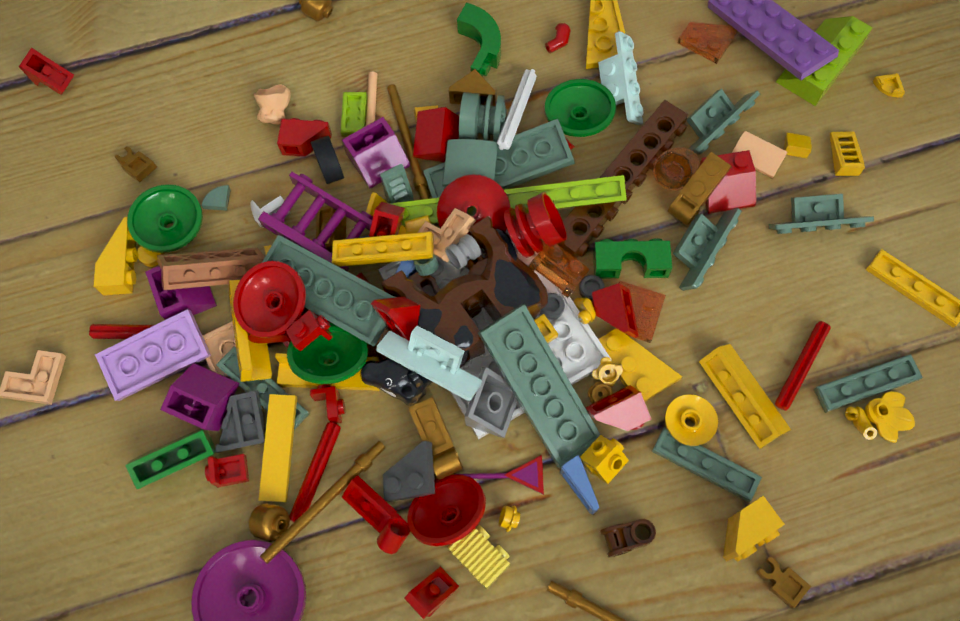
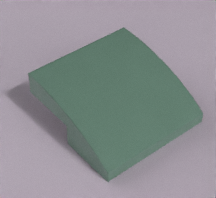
M476 139L448 140L442 187H447L455 179L466 175H482L494 180L497 142Z

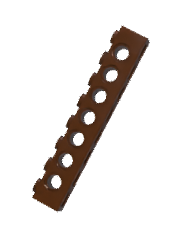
M664 100L600 176V178L624 175V180L627 181L625 182L627 200L574 207L563 221L567 239L552 247L573 262L578 256L583 257L590 247L589 242L593 238L597 239L602 234L605 228L603 225L607 220L611 222L619 211L617 208L621 203L626 204L629 201L634 187H640L647 177L646 173L648 170L651 169L653 171L661 160L659 158L663 152L667 154L674 144L673 140L675 137L683 135L688 126L685 124L688 114L667 100ZM632 162H637L640 165H634ZM589 213H596L599 216L591 217ZM581 230L585 234L577 235L573 231Z

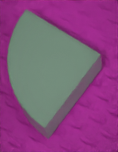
M229 185L211 190L203 199L202 208L207 210H227L231 191Z

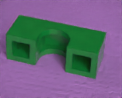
M654 238L649 241H638L637 239L613 241L611 239H603L595 242L593 249L594 275L601 279L619 278L622 270L621 264L627 260H633L642 266L644 278H668L672 270L670 241Z

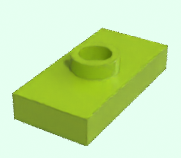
M343 92L340 131L342 137H347L365 127L366 92Z

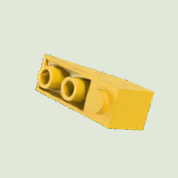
M127 217L123 218L95 263L93 287L103 296L132 294L133 285L136 284V273L134 271V262H137L138 259L135 248L136 241L129 232Z

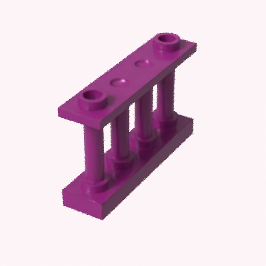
M291 172L289 176L295 186L277 212L269 215L263 211L258 218L265 229L277 236L280 235L330 263H332V253L325 249V243L343 217L346 216L356 222V225L346 239L359 238L365 228L370 231L373 219L368 213L364 211L359 213L313 185V181L306 175H297L294 172ZM303 191L314 196L315 200L296 226L293 225L290 228L284 224V218ZM325 203L336 211L317 239L314 238L311 241L305 237L304 231ZM340 266L341 269L349 271V266Z

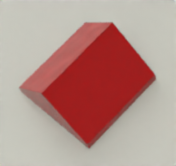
M447 107L418 111L412 157L444 163L447 141L459 139L460 116Z

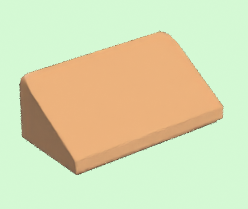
M747 131L743 132L732 152L750 150L755 170L771 178L774 177L787 154V151Z

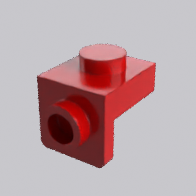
M308 310L286 329L291 342L299 351H302L320 335L328 341L333 338L329 331L331 325L323 315H315L311 310Z
M330 384L318 385L316 389H311L310 396L314 401L326 400L328 420L336 424L342 423V415L346 413L344 399H340V393L335 386L332 387Z
M239 454L219 459L214 456L208 457V465L205 466L207 481H210L217 488L249 482L246 455Z

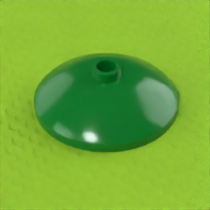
M574 79L559 84L552 89L545 101V115L548 122L558 119L563 133L573 137H586L603 131L614 119L616 102L610 90L604 85L588 79Z
M159 185L146 190L135 199L128 212L127 225L131 236L141 247L152 252L167 253L183 248L196 237L202 225L203 212L199 201L189 190L177 185ZM173 223V226L166 228L168 224Z
M330 323L329 331L333 336L331 340L328 341L320 335L302 351H299L290 342L287 349V360L292 372L305 381L316 384L338 383L349 379L362 369L368 357L367 343Z

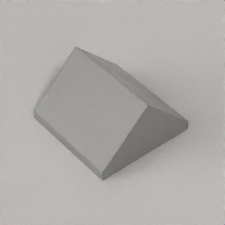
M482 367L479 375L482 384L469 402L464 416L466 426L505 438L518 400L503 377L487 367Z

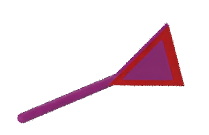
M542 455L508 473L454 474L465 475L473 479L509 478L544 495Z

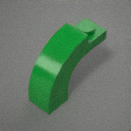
M466 2L457 18L458 34L469 37L480 45L481 49L470 68L471 71L476 69L482 77L487 76L490 67L497 69L500 63V30L496 21L489 13L478 6Z

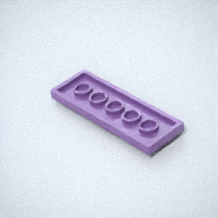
M773 0L708 1L709 9L799 80H803L838 57L839 49Z

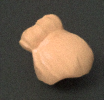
M279 84L269 89H259L254 94L260 108L257 119L262 123L280 125L281 119L286 118L284 110L290 102V90L286 86Z

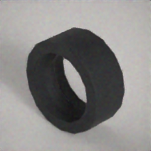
M326 136L312 141L311 145L326 184L344 179L330 137Z

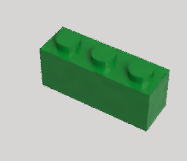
M200 428L130 460L125 466L136 489H140L213 455L216 447L208 430Z

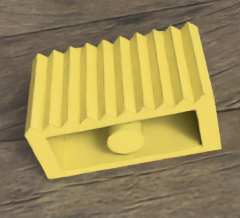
M478 525L467 536L450 544L447 548L488 589L510 566V563L507 561L510 556L499 544L494 547L488 541L490 535L484 528Z

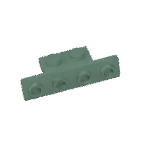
M720 89L696 109L686 121L698 135L699 139L685 151L687 156L695 153L700 155L709 148L708 143L711 140L721 137L725 133L723 129L727 125L734 124L740 119L739 114L742 111H747L755 105L756 102L754 100L760 95L758 90L746 94L733 105L724 91Z
M843 194L791 198L792 222L769 224V229L777 230V234L792 233V228H801V232L817 231L816 226H825V230L841 229V224H850V228L865 227V222H874V216L844 218Z
M739 208L725 211L716 226L702 214L694 217L673 252L678 259L690 268L679 287L681 290L696 289L703 283V276L708 268L714 264L716 254L726 244V237L738 223V217L742 212Z

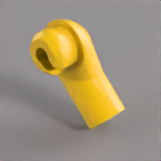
M575 298L574 304L578 310H582L578 313V318L582 319L580 322L582 324H588L589 321L593 322L596 313L589 298Z
M852 406L848 407L845 411L846 419L853 421L855 428L866 439H874L877 435V430L871 425L864 409L858 406L855 408Z

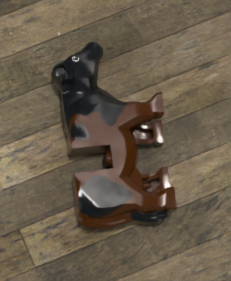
M489 216L469 229L470 236L485 250V253L481 252V256L475 260H467V265L464 266L469 270L467 275L451 280L442 289L438 287L436 279L431 275L420 276L416 272L407 278L402 270L382 282L384 292L394 297H405L421 305L417 326L430 331L465 351L459 368L471 359L485 353V345L478 335L480 330L471 319L477 316L483 307L495 322L521 304L526 305L531 316L535 319L540 315V310L548 304L549 296L546 287L538 275L517 257L509 235L500 229H494ZM390 358L381 361H367L360 371V377L366 385L377 387L408 406L416 404L419 399L426 395L425 389L433 383Z

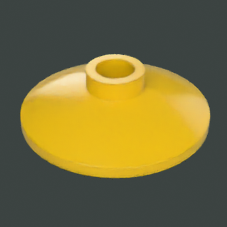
M687 394L675 398L669 404L665 413V424L670 435L678 442L688 446H699L710 441L715 435L718 428V416L714 407L706 399L697 395ZM685 420H691L694 425L689 427L686 425Z

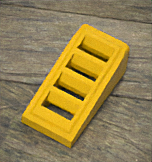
M855 131L830 132L835 176H859L865 169ZM838 139H849V141H839ZM841 146H850V148H841Z

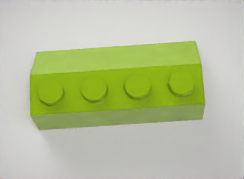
M854 16L825 19L815 32L839 49L838 57L803 80H799L785 69L776 83L816 106L862 47L873 27Z

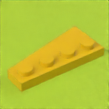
M590 0L586 69L599 68L598 62L618 54L615 33L620 31L625 34L617 0Z

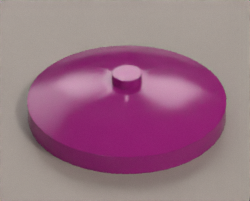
M246 540L231 544L213 555L200 571L192 593L194 621H301L306 604V585L303 574L295 560L283 549L266 564L260 558V555L271 543Z

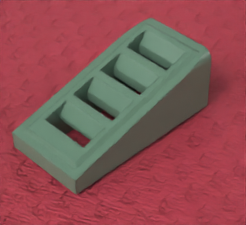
M402 164L380 174L385 197L389 204L414 201L413 193Z

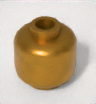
M299 0L301 12L315 21H321L324 17L328 19L334 9L331 6L332 0Z
M273 504L258 505L254 508L249 518L251 534L256 538L267 541H276L290 525V517L286 509Z

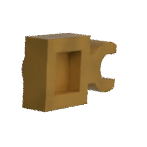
M127 146L124 148L127 152L126 156L120 157L115 155L116 160L124 171L139 183L157 168L156 164L143 153L138 151L134 154L132 149Z
M766 558L765 561L771 566V572L766 573L762 568H759L756 571L762 579L771 580L773 584L769 590L791 609L795 608L812 586L791 568L787 567L782 572L774 558Z

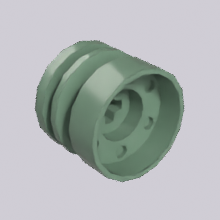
M464 92L460 107L459 139L477 140L480 133L483 134V140L489 141L491 134L494 135L493 141L497 142L507 116L504 95H498L496 106H493L492 94L488 95L486 104L481 105L479 93Z

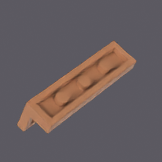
M258 248L157 255V263L161 268L163 289L172 290L229 284V280H241L247 271L262 263L265 256Z

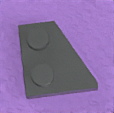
M258 391L229 397L227 415L223 419L221 426L223 431L219 444L215 448L216 453L265 442L266 429Z
M422 441L383 474L385 501L394 502L435 494L432 442Z

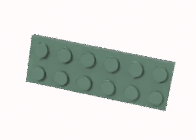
M555 119L515 135L508 150H500L497 147L494 181L504 190L510 189L575 164L559 120ZM445 162L423 170L432 198H439L446 188L442 187Z
M278 235L262 263L266 261H279L294 268L301 276L305 285L306 301L304 307L311 310L317 315H323L329 322L374 347L384 331L386 323L371 303L373 300L395 297Z
M521 304L479 331L478 335L556 466L561 469L564 464L575 456L582 455L601 434L526 305Z

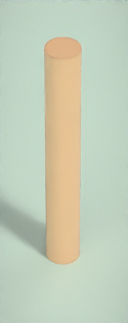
M373 71L368 74L365 126L375 121L378 74Z

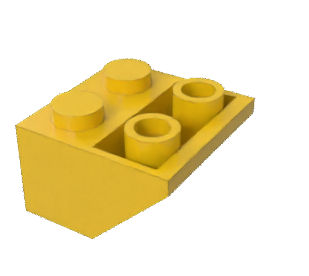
M764 496L728 518L723 558L726 562L731 559H735L736 562L746 559L758 550L755 547L756 544L760 547L780 535L778 529L785 524Z

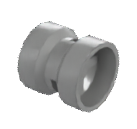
M469 234L461 237L459 243H452L445 248L448 259L459 270L467 265V260H475L481 256L479 245Z

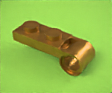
M710 152L670 205L667 212L688 226L694 217L698 215L702 205L732 166L713 152Z
M431 397L409 407L422 441L432 442L433 468L437 479H443L463 470L460 458L434 398Z

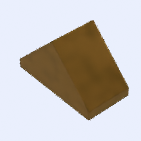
M476 69L449 87L450 104H461L463 93L469 92L480 94L481 105H485L488 95L492 94L493 106L496 105V91Z

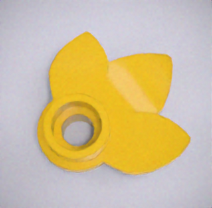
M892 391L884 393L881 398L870 400L864 411L869 421L876 424L879 435L889 442L896 443L898 431L912 429L915 426V420L911 412L903 408L905 396Z

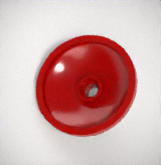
M466 175L452 181L442 192L437 205V219L440 228L454 208L468 214V209L474 206L477 209L476 214L472 216L476 220L474 224L489 216L494 229L497 228L506 232L504 211L511 208L510 201L504 189L494 180L482 175Z
M266 261L252 267L241 278L234 294L233 308L239 325L249 334L260 338H273L284 334L286 329L298 320L303 312L306 301L304 282L294 268L283 262ZM280 300L279 305L276 307L277 301Z
M449 475L440 480L436 479L434 480L435 494L415 497L408 510L407 522L411 533L419 542L429 546L452 544L467 536L478 525L485 511L486 497L479 483L471 477Z

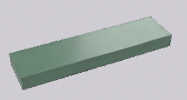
M235 346L216 364L232 380L239 382V386L245 392L258 391L261 406L266 411H268L269 394L289 395L272 379L241 382ZM298 402L294 430L309 415V412Z
M910 354L817 386L814 391L824 412L827 413L910 384L923 377Z
M665 427L662 429L652 450L653 453L747 502L752 501L762 478L701 445L688 446L678 442Z

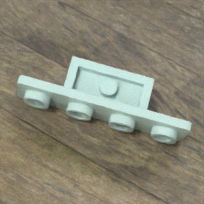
M619 31L615 33L618 54L598 62L601 84L613 94L616 105L625 102L627 120L640 125L643 124V107L640 104V86L636 77L637 64L633 56L634 43L630 36Z
M416 326L411 332L409 341L389 331L377 345V352L467 401H471L482 384L481 379L459 368L464 350L419 326Z

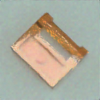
M558 244L552 247L545 245L543 251L539 252L528 266L563 291L562 295L566 298L570 296L590 270Z

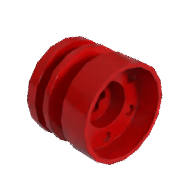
M545 192L528 199V209L523 204H518L515 206V209L510 208L504 211V220L508 233L518 251L525 258L533 256L535 252L543 251V241L547 246L552 247L567 239L566 229L559 211Z

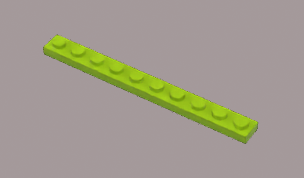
M624 175L504 190L513 209L518 204H523L528 209V199L542 192L549 195L557 209L627 200ZM439 198L390 203L405 208L402 221L404 227H406L405 221L426 215L429 216L432 224L438 223L437 205ZM474 206L468 209L470 216H474L477 212Z

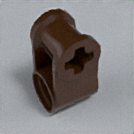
M639 519L600 530V533L605 536L609 549L607 555L608 558L649 545L655 538L656 529L649 520ZM643 526L647 528L649 538L647 540L637 538L635 535L636 527Z

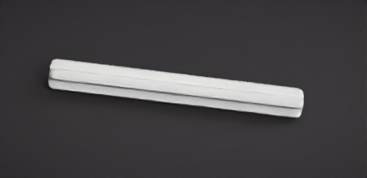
M526 69L523 73L497 140L500 150H508L511 147L537 77L534 69Z

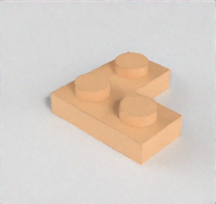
M454 208L441 229L425 221L418 233L432 231L434 236L433 254L441 260L448 262L449 259L445 248L452 243H459V239L469 232L470 227L474 225L476 220L472 216Z
M37 350L30 374L5 371L0 387V397L52 405L66 356L62 353Z

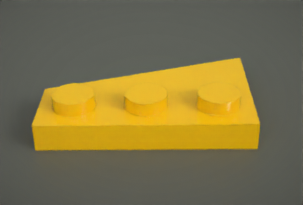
M617 328L598 339L612 359L611 362L622 366L623 373L619 375V379L624 386L631 385L639 390L645 402L683 377Z

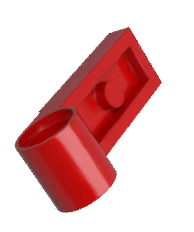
M356 476L349 483L342 498L380 533L377 538L378 547L388 554L397 553L410 534L408 523L363 479Z

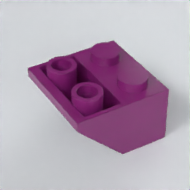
M384 117L342 139L346 155L369 189L382 182L381 173L399 164H402L404 169L410 166L395 133Z
M160 266L145 271L159 314L165 320L187 309L191 310L193 315L217 306L210 286L164 290Z
M193 363L170 386L160 410L201 429L219 431L227 413L229 397L235 395L239 382Z

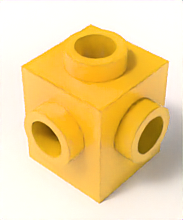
M602 435L580 457L590 473L607 484L629 461L622 452L624 447L614 438L609 440Z

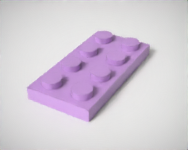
M187 309L95 354L114 400L120 401L191 366L193 363L196 364L210 357L211 354L191 310Z

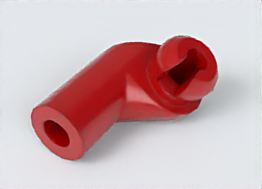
M559 23L555 27V30H557L556 37L545 43L548 53H552L568 44L571 30L566 23Z

